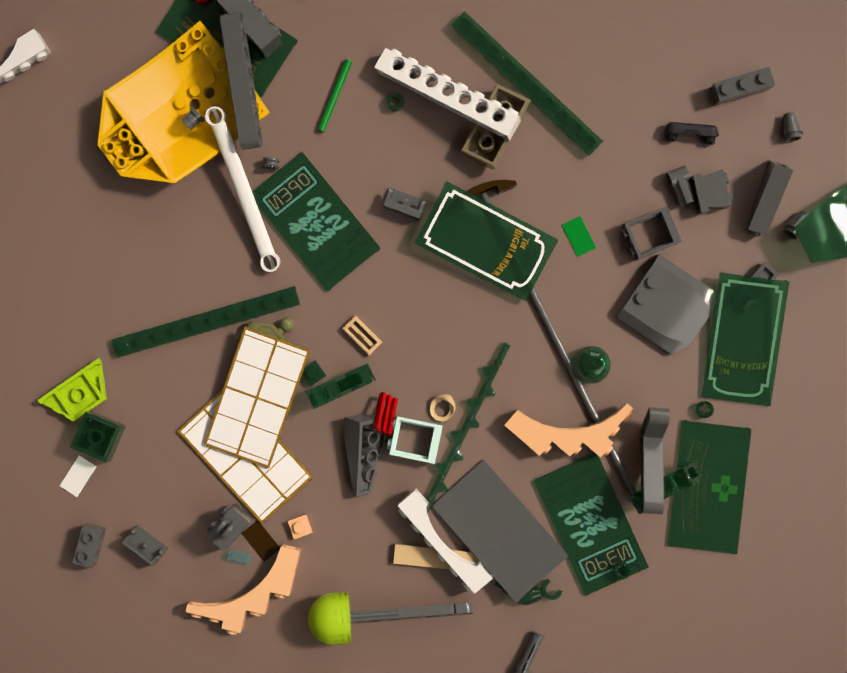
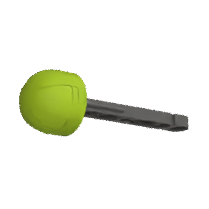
M347 592L329 593L319 597L312 604L308 613V626L313 636L322 643L328 645L350 644V623L466 615L474 613L473 603L350 612Z

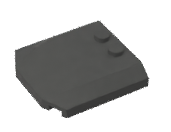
M658 254L615 318L672 355L693 342L712 313L715 291Z

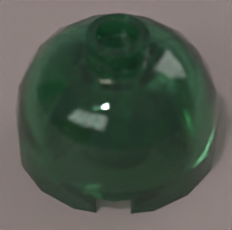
M597 346L583 347L572 358L573 374L584 384L601 382L608 376L611 370L609 355L605 350Z

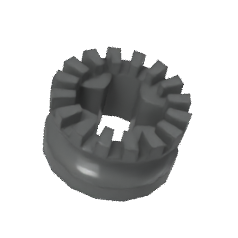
M272 157L263 158L265 164L262 165V168L279 169L278 163L280 159Z

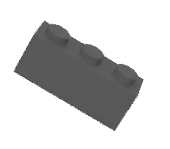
M766 67L716 82L710 87V91L716 106L770 90L775 86L770 67Z

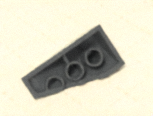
M359 414L345 417L344 439L355 497L371 494L377 474L376 464L378 458L381 459L382 457L381 447L383 441L386 442L388 436L373 429L375 415Z

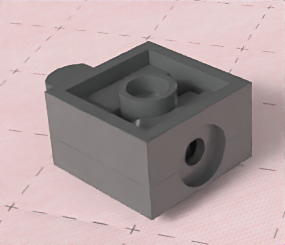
M238 503L234 506L231 504L227 506L220 514L222 519H217L207 529L209 533L206 537L223 552L230 547L254 519Z

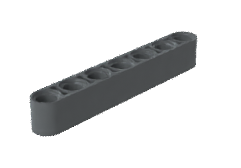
M241 12L221 15L220 22L239 143L242 150L262 147L263 139L244 18Z

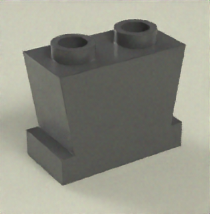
M723 169L701 177V174L690 177L691 187L696 197L695 205L698 215L708 212L709 209H725L732 206V193L728 192L727 188L729 183L728 175L724 173Z

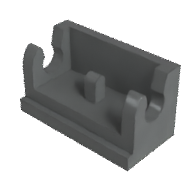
M390 188L383 206L386 209L420 221L427 200Z
M138 525L131 530L130 535L122 542V544L152 566L158 563L168 547Z

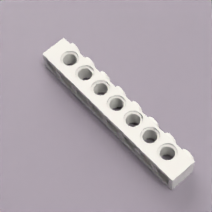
M384 49L374 67L378 74L508 141L511 140L521 122L517 111L512 108L505 109L501 107L502 104L494 99H491V101L485 99L482 93L468 90V87L463 83L458 82L456 84L452 82L451 78L445 74L438 75L434 73L435 70L427 65L422 67L418 64L417 60L401 56L402 53L396 49ZM398 64L403 65L402 69L394 70ZM413 73H420L416 79H411ZM430 81H436L433 87H427V84ZM448 89L453 90V92H452L451 95H449V96H445V95H444V92H445L446 90H448ZM463 98L470 99L467 104H460ZM481 106H485V107H486L485 112H483V113H478V112H477V109H478L479 107H481ZM496 115L503 116V119L501 121H494V117Z

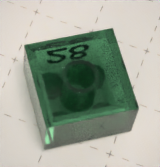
M85 411L70 448L101 461L109 462L113 458L126 425L95 412Z

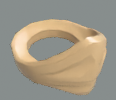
M443 394L432 400L430 413L435 420L443 422L453 416L456 406L452 396ZM441 400L447 401L450 404L449 413L444 417L438 416L434 409L435 405L441 402Z

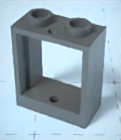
M667 206L624 223L622 225L623 229H621L623 238L628 240L630 247H628L629 253L636 260L682 242ZM659 216L669 242L640 253L630 227Z

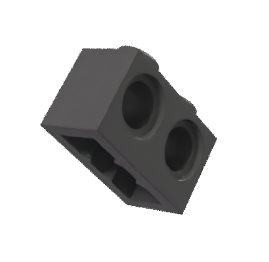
M90 523L82 526L73 564L88 568L97 565L107 528Z

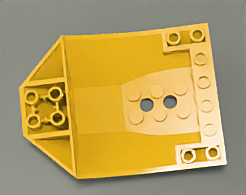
M201 21L196 23L149 62L103 92L98 147L120 176L176 183L221 152L212 127L207 123L206 119L192 130L182 122L181 119L190 111V103L194 99L200 102V107L196 111L204 119L205 113L210 107L222 108L226 114L225 121L233 142L239 139L225 49ZM209 88H213L215 91L212 98L206 97V91ZM255 91L259 119L261 121L270 112ZM216 109L220 117V120H222L221 112L218 109ZM211 110L209 119L213 124H217L215 115Z

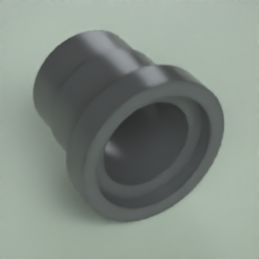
M191 106L189 108L190 111L181 119L190 130L200 122L203 123L205 121Z

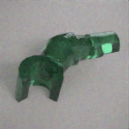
M547 579L540 588L534 586L517 603L528 606L542 600L541 597L548 600H556L562 595V590H557L553 596L549 595L546 592V586L550 584V580ZM496 581L495 585L503 589L502 592L508 595L504 588Z

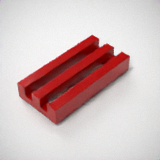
M385 392L379 393L373 429L385 435L392 434L398 398H392V395H387Z

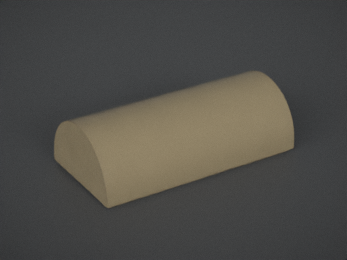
M496 84L488 99L489 101L491 99L498 101L502 104L501 107L505 109H514L519 113L520 120L531 102L530 99L499 84ZM484 106V108H483V110H482L481 113L485 112V110H486V107H485V106ZM496 115L494 117L495 122H499L503 119L502 115ZM475 124L461 152L474 162L484 167L495 169L509 141Z

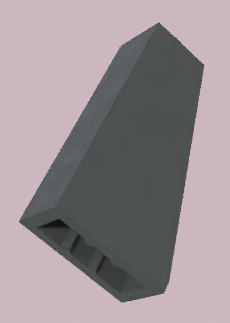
M772 160L768 161L746 224L750 234L759 237L761 234L767 235L793 173V170L788 166Z

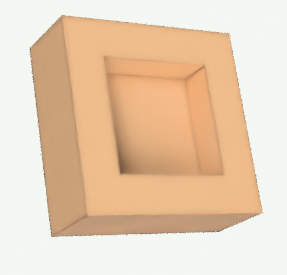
M307 514L288 520L294 539L313 532Z

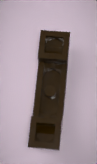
M514 180L489 181L467 190L463 195L474 198L496 188L498 194L515 188L517 182ZM461 196L456 198L446 210V217L463 211L465 207L462 202L467 200Z

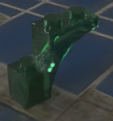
M693 460L676 467L664 476V499L694 485L702 478ZM640 489L629 497L638 514H642Z

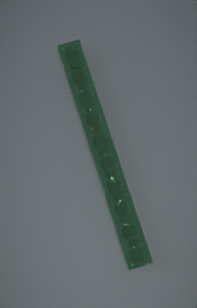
M465 11L451 24L455 31L521 93L530 99L537 108L586 154L590 156L602 144L603 140Z
M293 286L111 339L116 358H120L301 304L296 287Z

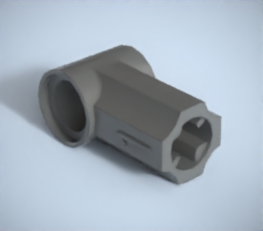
M686 166L666 172L667 181L670 187L674 189L680 207L696 201L690 184V174Z

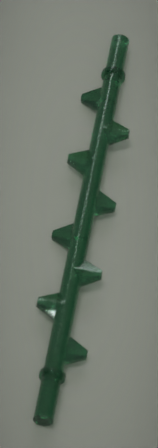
M505 342L496 359H494L493 365L482 368L486 379L477 397L469 398L466 401L471 410L461 430L451 431L450 433L455 442L445 462L435 464L439 474L429 495L427 494L426 500L429 502L428 506H426L427 514L434 500H436L437 494L447 492L448 490L443 481L453 461H462L464 458L459 449L469 429L479 427L475 417L484 398L495 396L496 394L491 384L501 364L503 365V360L511 346Z

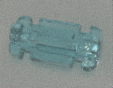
M233 549L229 551V561L233 559V562L242 564L246 562L247 565L251 563V553L246 555V552L238 550L236 552H233Z

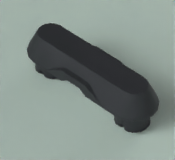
M669 122L664 129L666 132L665 139L671 141L672 138V142L677 141L678 134L696 133L698 136H704V144L708 145L710 143V145L715 144L716 137L719 136L717 127L713 125Z

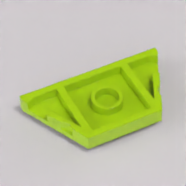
M100 358L96 359L37 401L48 406L53 411L64 415L71 421H77L107 400L102 360Z

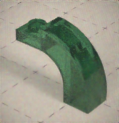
M367 363L306 391L313 409H316L376 381Z

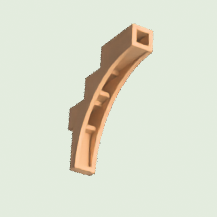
M625 403L606 419L578 428H557L544 425L527 417L517 409L505 423V426L539 456L542 453L546 454L552 448L550 443L553 441L569 456L572 454L577 455L583 448L581 444L584 443L601 458L603 454L607 456L613 449L611 446L613 441L608 437L610 435L613 437L620 429L618 425L622 421L626 422L633 415L631 412L633 408L628 403Z
M283 544L269 574L249 592L235 599L223 602L201 603L190 601L187 604L186 612L196 618H201L202 616L209 617V620L212 622L223 621L221 629H225L229 634L241 633L247 611H250V614L254 616L265 615L271 592L279 598H285L291 594L302 548Z

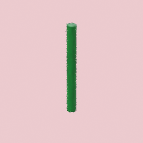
M348 59L344 61L317 130L325 132L352 65V61Z

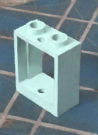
M397 416V420L393 421V439L389 438L387 450H390L389 455L435 464L443 425ZM401 422L434 429L428 456L396 450Z

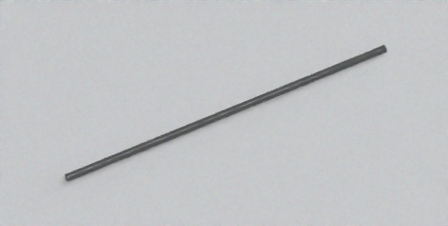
M487 192L480 195L484 205L496 212ZM488 211L507 251L512 255L511 259L524 283L529 276L515 248L510 247L512 242L499 216ZM530 280L525 287L593 422H600L601 419ZM612 444L613 449L609 454L633 502L637 503L641 499Z

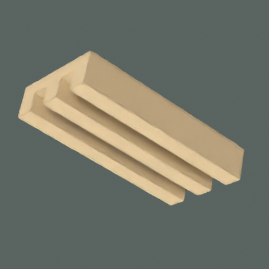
M356 315L342 328L369 356L383 343ZM355 321L377 342L375 345L353 324ZM350 326L372 347L370 350L348 330Z

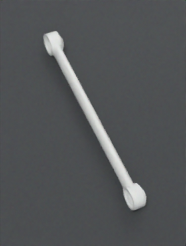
M210 107L205 113V119L212 127L261 257V267L267 272H273L280 266V258L274 252L226 124V114L220 107ZM216 109H218L221 112L222 120H220V117ZM211 110L215 115L217 124H213L209 119ZM265 256L269 259L271 269L264 265ZM272 256L275 257L277 261L276 267L272 259Z

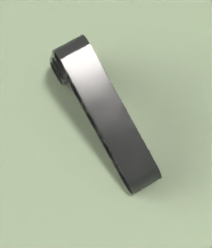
M649 407L641 425V511L646 514L662 515L664 510L663 436L670 421V410L666 408Z

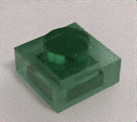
M316 360L306 366L302 374L310 387L327 376Z

